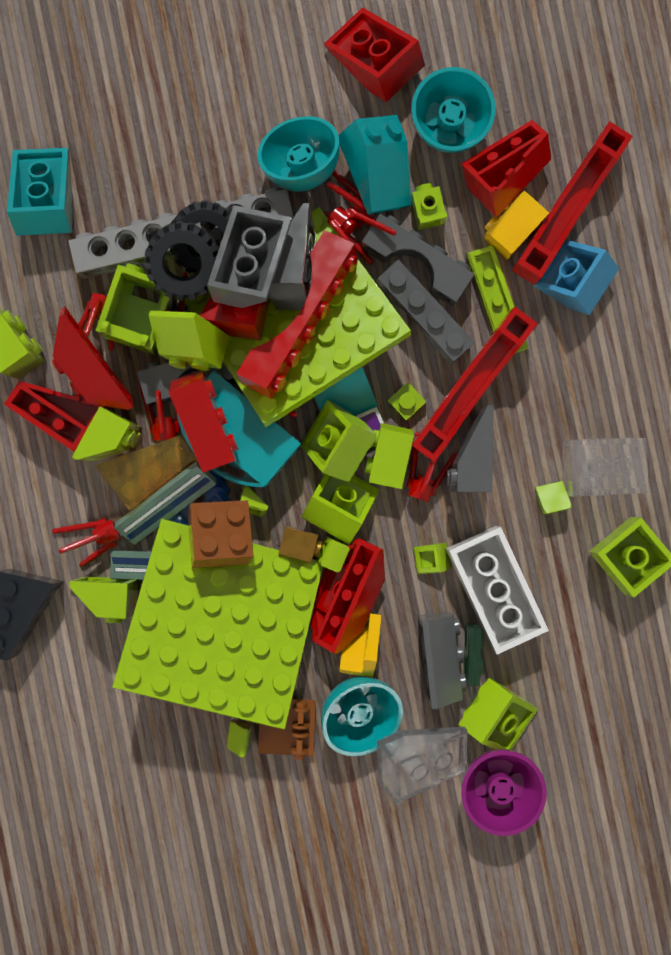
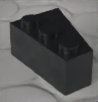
M14 569L0 571L1 660L8 661L20 653L36 627L37 621L49 606L50 600L63 581Z

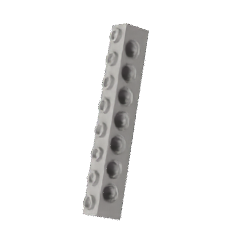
M278 187L270 188L264 192L265 194L257 196L245 194L238 197V200L228 203L225 200L216 201L220 206L232 211L233 205L254 210L268 208L271 210L270 213L288 216L293 219L287 190H281ZM165 213L157 216L156 220L148 222L146 220H136L127 227L110 226L103 229L101 233L92 234L87 232L78 234L76 239L68 240L76 273L82 279L115 272L118 265L126 267L127 263L136 266L144 265L146 256H144L145 250L149 245L151 236L164 226L172 224L176 215ZM206 221L199 222L196 224V226L201 228L204 226ZM216 226L214 229L207 231V233L214 237L217 247H220L223 237L220 229ZM129 239H134L135 245L133 248L124 250V243ZM108 246L105 255L97 256L99 247ZM170 249L167 251L165 260L175 257L171 255Z

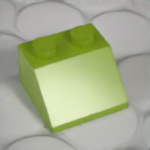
M150 311L149 320L158 353L169 360V365L179 369L191 366L201 371H208V368L221 369L229 335L197 313Z
M327 399L304 438L301 447L322 473L349 482L368 449L371 448L377 434L364 421Z
M99 407L72 458L93 462L127 452L130 447L134 448L139 442L141 426L111 410Z
M325 474L301 518L350 545L368 514L379 489L355 475L347 482Z
M83 576L69 581V588L96 617L105 618L107 623H122L123 619H129V616L134 614L138 600L139 579Z
M488 678L486 683L479 688L478 695L472 704L464 711L463 718L458 725L483 745L495 750H512L538 711V708L502 684Z

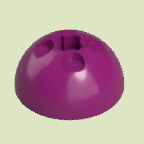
M497 749L480 755L470 764L463 777L461 797L468 817L477 827L493 835L511 836L527 830L538 820L545 807L547 790L541 771L528 757L513 750Z

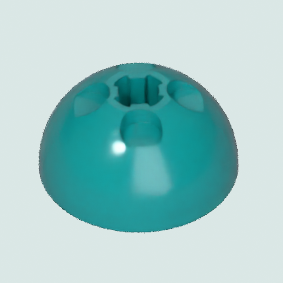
M460 67L442 68L429 74L417 87L412 100V120L418 135L430 147L445 153L463 152L480 143L490 131L496 113L495 99L485 80L473 71Z
M303 116L289 119L275 126L263 138L258 148V163L266 177L280 188L295 192L312 190L323 184L332 175L337 166L340 155L339 135L331 123L318 117Z
M360 676L341 682L329 693L322 707L321 729L325 741L334 751L347 756L366 755L380 749L392 739L400 727L403 717L401 699L388 684L376 678Z

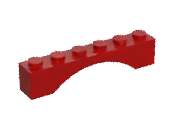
M608 122L511 271L533 285L542 278L578 218L633 137L631 134L614 123Z
M326 230L323 231L310 253L312 282L308 297L301 311L293 322L279 335L260 346L252 348L236 373L242 385L270 399H273L276 392L279 393L286 383V375L291 367L294 368L301 358V350L306 343L309 344L312 341L316 331L315 327L320 319L323 320L327 316L330 302L334 296L340 294L344 286L345 277L348 272L354 271L358 262L355 243Z
M513 307L414 438L412 447L435 462L483 393L522 346L538 323L517 307Z

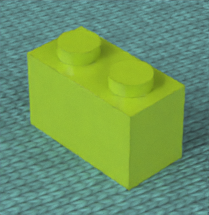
M381 423L379 431L374 430L377 434L372 444V447H375L374 457L368 456L365 473L370 474V483L402 489L414 438V430Z

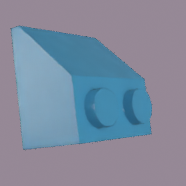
M565 239L546 272L534 286L565 307L590 315L618 272L619 267L607 250Z

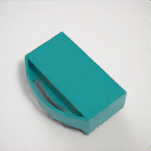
M213 370L207 377V380L212 381L217 394L214 397L218 408L222 407L228 423L224 425L228 435L233 433L239 450L235 451L236 460L228 464L243 470L244 476L238 478L219 467L212 469V471L238 484L267 487L302 444L276 422L265 427L248 399ZM177 414V418H178V421H179V425H180L181 431H182V433H183V435H184V437H185L186 442L188 443V445L190 446L191 450L193 451V449H192V447H191V444H190V442H189V440H188V437H187V435H186V432H185V430H184V428H183V425H182V423H181V421H180V418H179V416H178V414Z

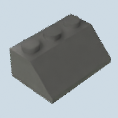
M233 205L207 284L214 302L244 308L267 301L292 222L291 217Z
M451 612L418 615L426 697L432 709H439L463 700L462 691L467 690L465 675L460 674L459 663L464 661L461 646H457L456 635H460V623L458 618L454 619V615Z

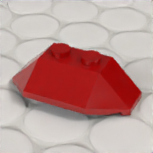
M65 306L61 308L52 356L54 358L52 363L60 374L65 373L71 380L69 384L73 392L78 397L83 396L87 403L126 410L133 408V397L126 390Z
M360 538L347 545L349 552L340 572H335L328 568L325 569L318 585L312 610L313 642L334 654H338L363 631L385 581L384 550Z

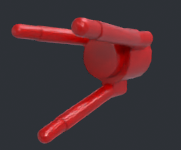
M334 170L332 175L359 199L330 181L327 182V187L355 205L354 209L357 212L374 219L376 214H367L358 189ZM323 211L326 217H329V215L332 213L328 211ZM355 218L354 222H356L357 224L356 226L359 228H361L363 224L370 226L369 224L357 218Z
M342 206L337 207L329 215L327 223L336 231L339 237L355 243L356 251L369 265H373V260L351 235L357 225L354 222L355 218L393 236L396 235V230L357 212L352 206H349L347 210Z
M92 293L90 301L87 302L86 309L78 323L81 329L86 324L84 333L87 337L91 332L95 319H100L107 298L105 295ZM108 340V350L113 351L114 341Z
M138 381L153 440L176 439L175 432H181L177 411L174 423H172V417L164 418L161 391L157 390L155 394L158 418L154 419L152 408L146 404L140 381Z
M412 448L410 473L406 484L410 488L408 495L429 502L430 497L435 496L437 488L446 476L447 469L450 470L457 453L452 454L433 483L434 480L431 479L438 458L435 462L431 460L425 477L418 475L417 479H415L418 451Z
M106 518L94 522L52 529V533L57 534L96 528L92 530V536L59 549V553L63 554L94 541L98 545L103 544L102 547L80 562L81 567H84L108 549L117 546L116 541L121 539L120 533L114 529L115 522L113 519L107 521Z

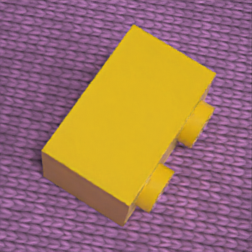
M525 190L505 208L506 211L500 218L494 216L484 227L487 232L483 240L489 245H494L495 250L506 260L515 253L549 214Z

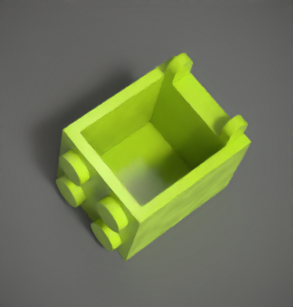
M127 263L126 267L118 265L96 331L105 339L156 356L158 349L149 320L150 311L164 310L171 312L175 297L171 296V298L164 296L165 293L162 290L158 292L154 288V282L149 281L142 268ZM135 285L161 294L158 304L132 295Z

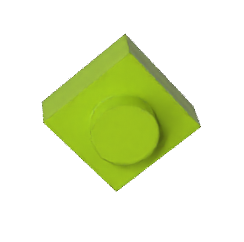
M409 382L387 400L405 421L426 403Z

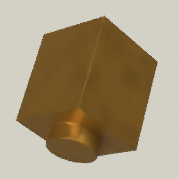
M286 526L278 554L311 563L313 556L318 558L322 541L317 540L319 534Z

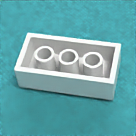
M494 526L446 548L447 554L488 643L496 654H500L549 631L501 527Z

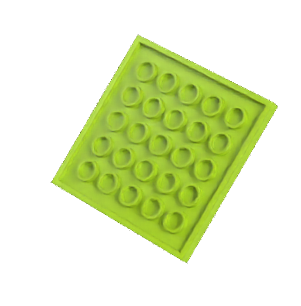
M320 207L311 212L316 230V243L324 230L339 236L327 223L328 218ZM359 260L354 271L348 272L345 277L344 286L340 294L334 296L330 302L327 316L323 320L320 319L315 327L316 331L312 341L309 344L306 343L301 350V358L294 368L291 367L286 375V383L279 393L276 392L273 399L242 385L236 373L252 348L260 346L279 335L293 322L301 310H276L273 300L270 299L261 341L229 337L223 363L265 427H268L411 336L409 327ZM209 289L207 293L203 296L201 294L198 295L196 299L190 300L185 298V305L191 313L200 315L211 298Z
M161 519L112 688L270 727L285 729L323 566L314 559L310 563L278 554L279 550L252 543L253 558L249 564L192 568L189 526Z

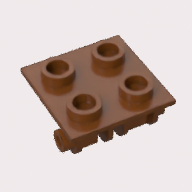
M292 699L285 729L259 724L258 754L294 755L293 758L296 760H303L305 756H313L316 700Z

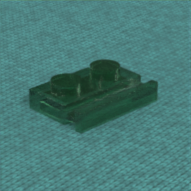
M464 622L463 674L468 685L480 686V675H483L481 647L484 646V632L476 623Z

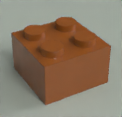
M248 500L190 503L188 524L192 568L249 564L253 558Z

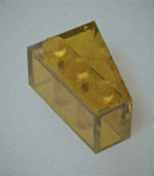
M177 436L95 465V467L129 510H133L195 463L197 458L185 438Z

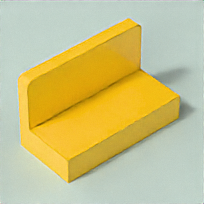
M370 613L368 626H365L363 631L342 649L339 668L341 673L373 678L377 663L381 615Z

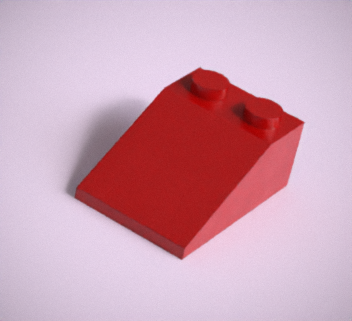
M363 7L324 43L325 48L369 92L385 102H388L425 66L419 40Z

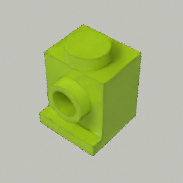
M431 183L416 187V192H412L411 203L418 231L445 225L447 212H445L440 187L433 188ZM432 200L434 205L428 207L424 204V201Z

